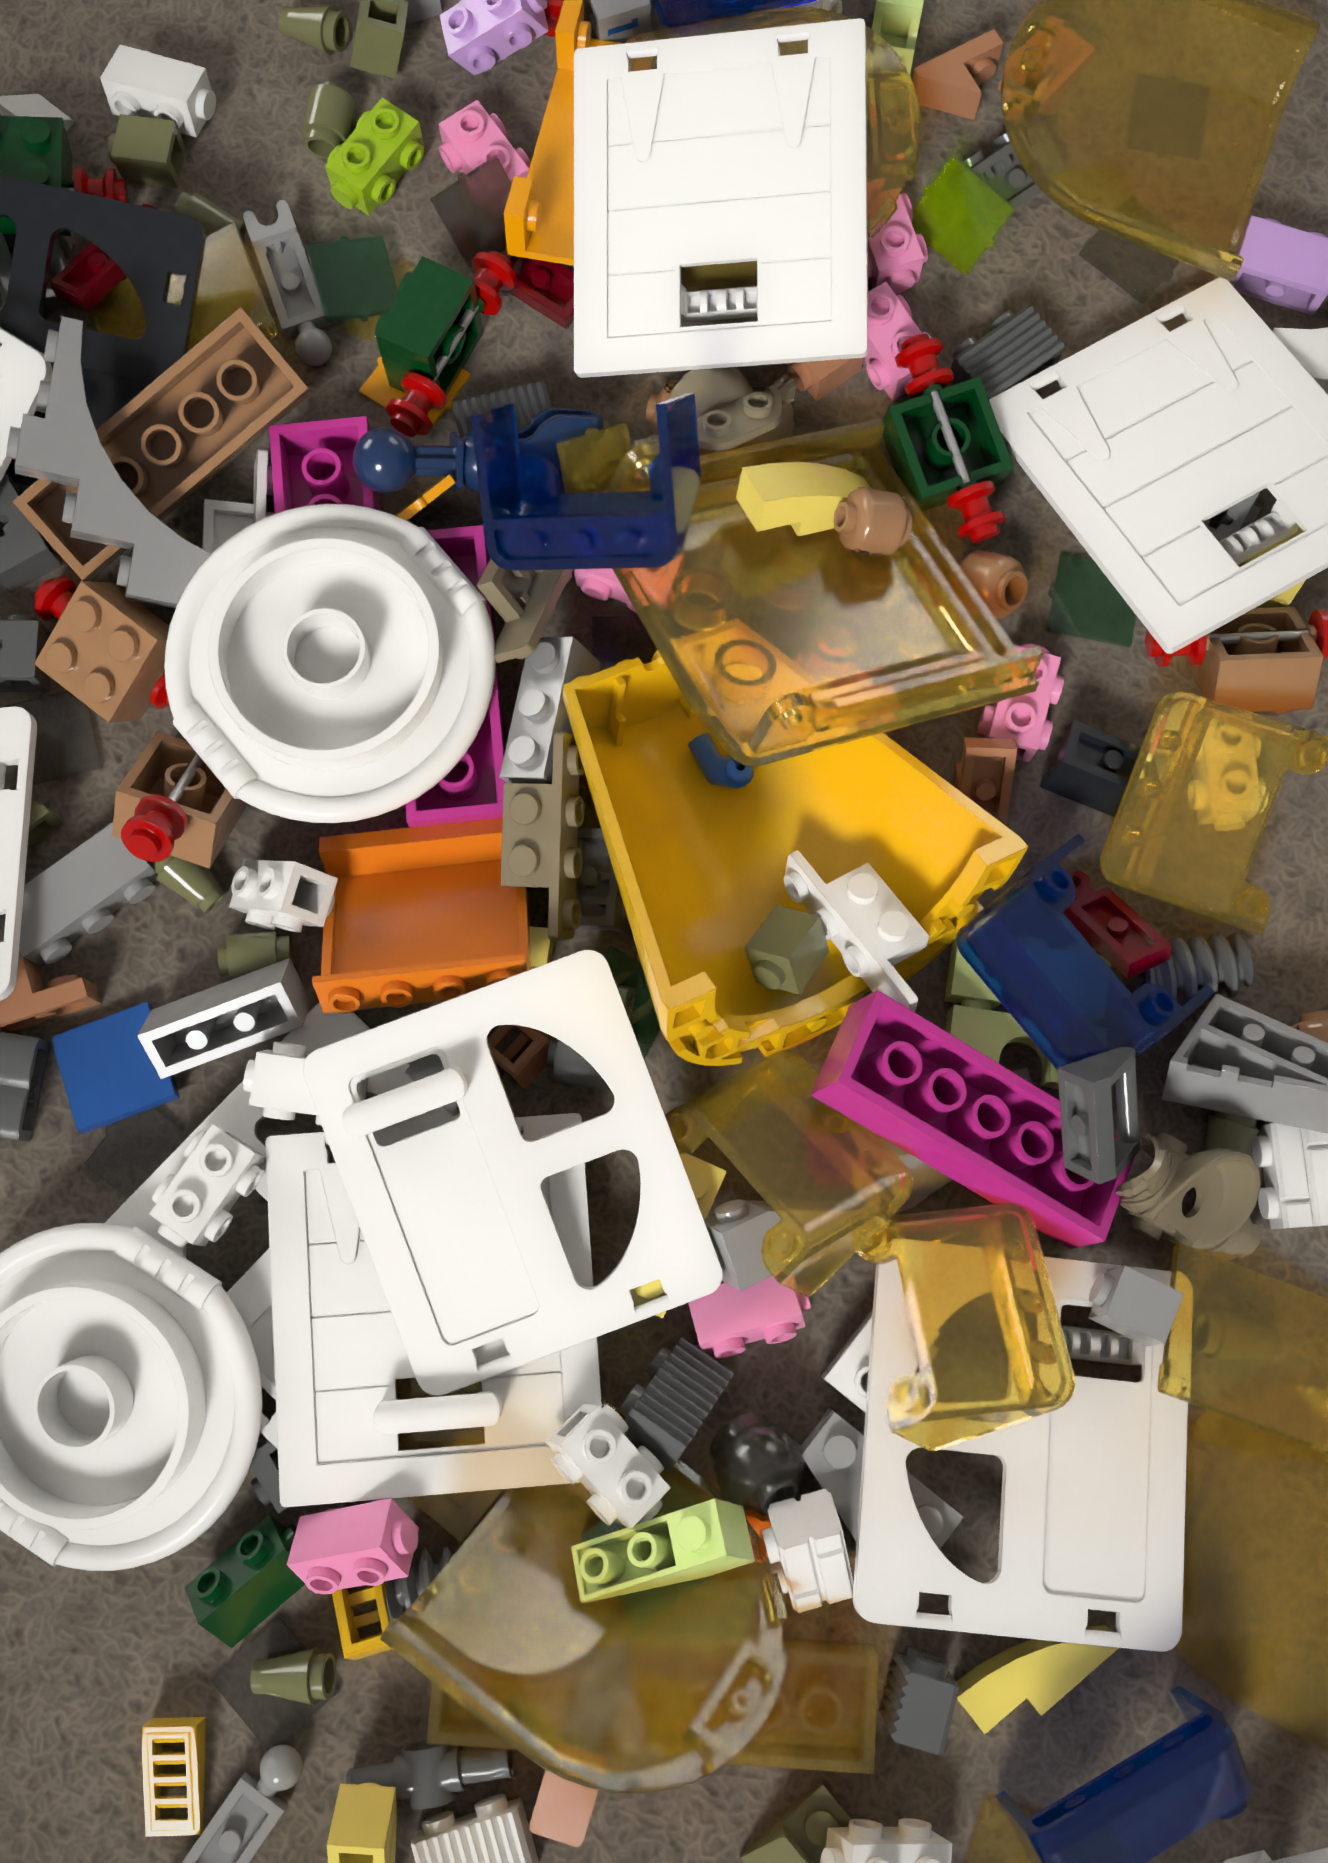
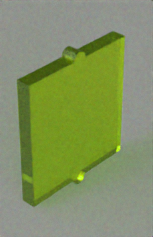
M952 156L933 184L925 186V195L913 211L911 223L916 234L921 233L924 240L962 274L967 275L986 249L996 245L995 237L1016 209L961 161Z

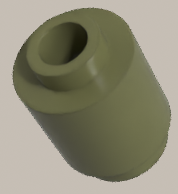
M325 82L312 87L309 93L301 135L304 139V148L310 154L321 159L328 160L332 150L337 145L343 144L349 137L356 103L354 98L340 84Z
M278 931L228 934L226 945L218 946L220 975H229L230 980L288 958L291 959L294 965L291 935H279Z

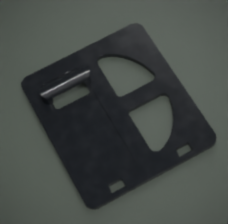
M0 175V217H10L16 225V238L5 305L0 309V327L42 354H45L48 330L59 332L60 323L46 320L44 317V305L54 240L60 232L66 230L88 239L114 260L131 281L141 300L146 318V330L139 338L129 339L82 329L81 368L86 403L97 430L188 352L206 246L205 230L198 221L190 216ZM171 274L186 276L181 307L167 302ZM36 411L34 416L45 418L46 413ZM12 458L6 470L7 475L12 481L25 486L34 484L38 478L15 474L16 459Z

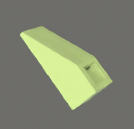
M715 1498L636 1524L633 1528L627 1527L571 1546L580 1602L582 1603L700 1579L755 1562L743 1506Z

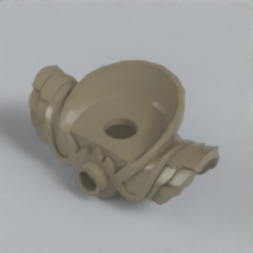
M735 367L690 370L674 386L667 402L663 419L664 433L651 435L647 439L635 440L631 450L633 459L648 481L654 483L662 490L675 494H682L689 490L698 493L711 491L717 486L718 482L729 489L738 490L742 467L771 463L778 458L779 451L783 449V446L792 443L795 423L791 402L795 400L797 383L793 377L789 378L784 374L778 381L775 380L772 385L766 387L763 392H753L748 380Z
M1159 1132L1156 1137H1152L1149 1133H1143L1140 1137L1143 1140L1140 1148L1154 1159L1153 1164L1140 1176L1128 1182H1123L1122 1185H1118L1115 1191L1116 1194L1122 1196L1119 1204L1126 1209V1215L1132 1218L1129 1227L1153 1241L1158 1242L1162 1236L1180 1248L1200 1254L1202 1257L1213 1258L1219 1261L1232 1260L1238 1256L1244 1258L1253 1253L1261 1240V1228L1252 1222L1250 1215L1256 1205L1261 1183L1259 1170L1252 1158L1241 1152L1222 1148L1202 1151L1193 1155L1185 1154L1188 1146L1180 1140L1162 1132ZM1191 1188H1195V1204L1188 1214L1183 1215V1198Z

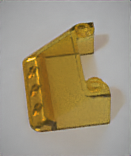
M1172 692L1160 700L1155 709L1100 858V867L1104 877L1116 886L1211 923L1263 936L1271 913L1270 898L1263 889L1246 882L1245 879L1286 770L1301 775H1312L1321 771L1328 763V737L1313 730L1189 692Z
M781 1050L671 1109L665 1117L679 1154L687 1153L691 1155L709 1137L779 1215L781 1220L774 1227L770 1228L763 1237L761 1247L762 1261L779 1284L810 1297L905 1204L912 1193L913 1177L909 1168L877 1134L811 1096L810 1094L819 1074L796 1052Z
M1013 1203L882 1216L850 1227L854 1249L861 1258L877 1265L897 1260L919 1362V1373L898 1378L890 1388L886 1411L892 1433L929 1451H937L1055 1411L1063 1407L1070 1400L1075 1389V1375L1035 1223L1032 1216L1025 1209Z

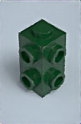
M270 1514L267 1515L185 1586L197 1622L201 1627L233 1648L305 1585L287 1566L297 1526L291 1524L286 1528Z

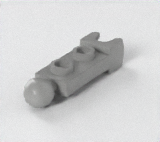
M279 200L276 204L278 219L274 224L268 226L261 225L252 211H246L243 214V219L285 338L298 335L295 340V352L298 358L311 367L321 366L328 362L332 354V341L324 331L318 328L329 325L330 321L289 205L285 200Z
M277 1745L270 1748L263 1755L260 1762L261 1778L259 1781H256L245 1772L182 1863H249L289 1806L277 1797L276 1794L278 1791L292 1788L301 1777L303 1763L297 1750L288 1745Z

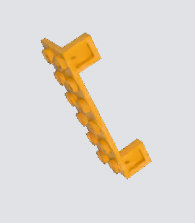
M564 0L555 30L557 54L555 79L527 178L514 176L504 210L507 255L574 266V52L579 48L625 43L592 39L591 22L584 21L583 0ZM655 56L629 59L631 71L653 69Z

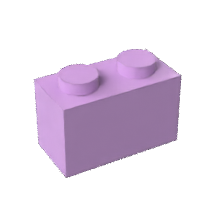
M1251 215L1238 239L1226 279L1240 294L1314 316L1328 295V238L1321 233L1305 232L1282 225V223L1275 219H1262Z

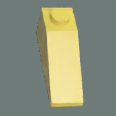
M340 1783L327 1841L328 1863H395L397 1834L396 1787H386L376 1783H362L359 1785Z

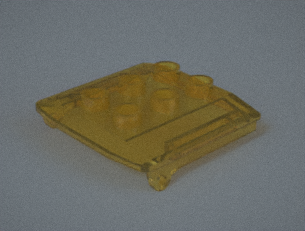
M881 419L692 458L674 459L662 455L657 448L651 445H640L625 454L618 465L608 490L598 497L595 515L615 575L686 702L730 756L743 765L758 767L1036 692L1039 685L1035 672L1044 653L1039 646L1021 651L1015 648L880 451L879 444L885 427ZM805 462L825 464L851 471L864 477L872 489L889 491L901 496L912 516V528L909 538L893 554L887 557H878L846 550L840 541L839 532L835 528L803 536H797L791 525L757 532L736 499L742 467L768 463Z

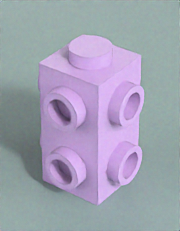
M461 0L458 4L439 15L448 56L473 75L491 69L501 60L519 49L527 47L532 41L549 31L544 9L547 8L546 0Z

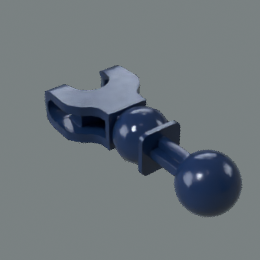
M547 408L533 417L527 427L520 431L504 432V437L496 431L487 429L469 432L462 438L457 432H450L449 446L413 445L402 432L389 427H379L366 432L358 440L353 451V466L360 481L376 492H396L404 488L412 480L413 476H448L450 474L456 482L453 484L456 490H462L463 485H465L470 490L486 493L500 489L506 484L511 491L530 493L541 507L553 515L596 513L600 508V493L585 481L563 478L561 464L564 454L573 445L597 441L602 437L604 417L587 409Z

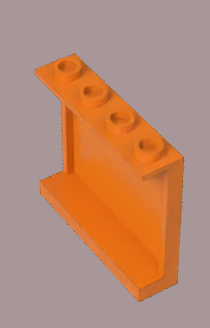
M503 817L320 837L319 855L326 874L338 878L334 890V906L326 917L323 926L321 976H312V984L324 1014L335 1012L346 1014L363 1009L381 1007L401 1008L409 1004L445 1002L531 970L528 887L501 886Z

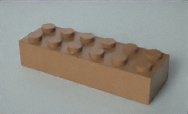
M240 307L100 426L96 432L102 447L122 481L146 509L162 521L269 430V426L275 425L309 396L311 391ZM38 479L18 496L13 503L81 580L95 578L128 550L70 537L72 524L62 522L66 492L77 493L78 487Z

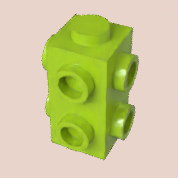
M383 97L372 110L364 112L357 122L356 129L343 144L337 145L332 150L325 165L333 197L345 208L353 209L355 206L368 216L378 204H386L395 191L397 181L406 170H414L422 160L425 146L419 121Z

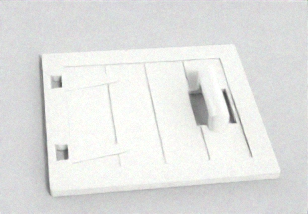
M857 18L579 48L575 50L574 371L577 376L586 378L866 357L868 354L866 25L864 19ZM808 40V53L780 56L778 43ZM657 56V69L631 71L629 59ZM757 261V286L687 291L681 284V267ZM758 317L756 322L681 327L683 322Z
M1219 277L989 399L1008 451L1167 654L1180 650L1328 568V394L1224 277ZM1182 313L1187 323L1169 332L1162 323ZM1057 380L1062 390L1042 399L1036 390ZM1265 488L1277 499L1271 513L1220 541L1214 537L1203 523ZM1299 527L1302 529L1303 533L1249 563L1241 567L1238 566V564L1295 534Z
M578 1113L515 1117L520 1131H523L522 1136L527 1140H536L582 1122V1118ZM445 1123L385 1127L375 1131L374 1134L377 1142L380 1145L386 1146ZM316 1132L267 1137L265 1149L281 1506L295 1507L570 1483L552 1464L551 1459L556 1453L546 1441L584 1403L599 1405L602 1408L597 1337L481 1381L482 1391L475 1394L397 1400L396 1379L415 1378V1374L336 1163H329V1150L327 1149L329 1144L325 1133ZM585 1163L544 1178L541 1187L576 1280L585 1287H593ZM503 1338L474 1348L478 1359V1366L510 1354L505 1347ZM484 1427L485 1443L399 1450L398 1434Z

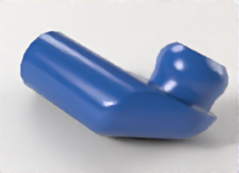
M709 733L702 734L689 742L688 747L710 784L738 789L745 787L751 782L754 771L753 764L749 758L743 755H738V757L721 755Z

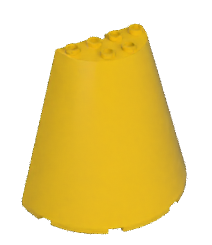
M737 621L719 628L707 629L700 635L675 644H666L655 652L650 663L643 664L639 657L632 660L626 659L613 667L588 676H579L563 685L564 704L659 1026L664 1038L668 1041L674 1052L688 1062L704 1066L735 1065L742 1063L743 1056L740 1052L758 1047L764 1057H768L790 1049L840 1025L849 1006L861 1000L863 995L871 991L861 977H855L850 973L844 963L842 953L831 939L826 940L829 948L828 955L800 995L781 989H769L755 981L745 946L773 907L779 905L809 913L801 902H794L785 889L783 879L789 854L798 850L825 884L866 863L871 865L929 935L926 948L893 965L906 982L945 950L984 911L983 906L977 899L989 888H992L994 891L1002 888L1028 848L1020 836ZM709 733L721 755L733 757L743 755L749 758L753 764L754 771L751 782L745 787L738 789L710 784L688 747L689 742L702 734Z

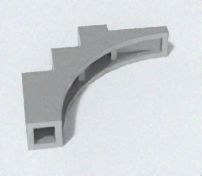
M61 316L59 332L48 330L44 361L54 363L51 382L40 380L36 411L46 413L45 418L23 413L21 428L10 427L6 457L16 459L15 474L78 487L77 493L66 492L62 522L72 524L70 537L132 550L131 557L121 555L116 585L126 587L125 600L175 610L186 586L211 553L181 538L151 514L120 478L100 443L86 403L81 368L83 321Z

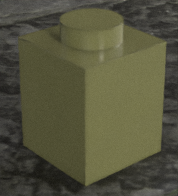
M360 0L350 63L351 68L396 79L405 32L408 1Z
M120 114L116 133H111L109 137L108 154L110 161L115 163L121 178L126 179V182L178 188L186 146L176 122L173 120Z
M779 905L773 907L745 946L757 983L769 989H781L798 995L801 994L829 953L820 916Z

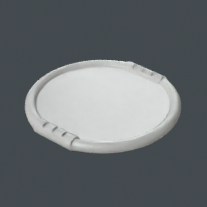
M319 504L289 509L265 517L245 527L217 548L198 568L176 606L169 627L164 664L166 691L174 718L173 725L234 799H241L247 804L267 813L291 820L311 823H342L367 819L395 810L415 800L434 787L455 767L476 738L485 719L492 697L496 664L495 657L493 656L495 653L494 634L485 606L486 599L424 527H417L390 513L349 504Z
M103 1223L71 1224L38 1232L16 1242L0 1253V1530L53 1567L60 1565L88 1571H115L135 1568L156 1562L189 1545L207 1531L230 1505L249 1471L258 1443L262 1416L261 1377L254 1346L239 1311L223 1289L220 1280L137 1226L130 1228Z

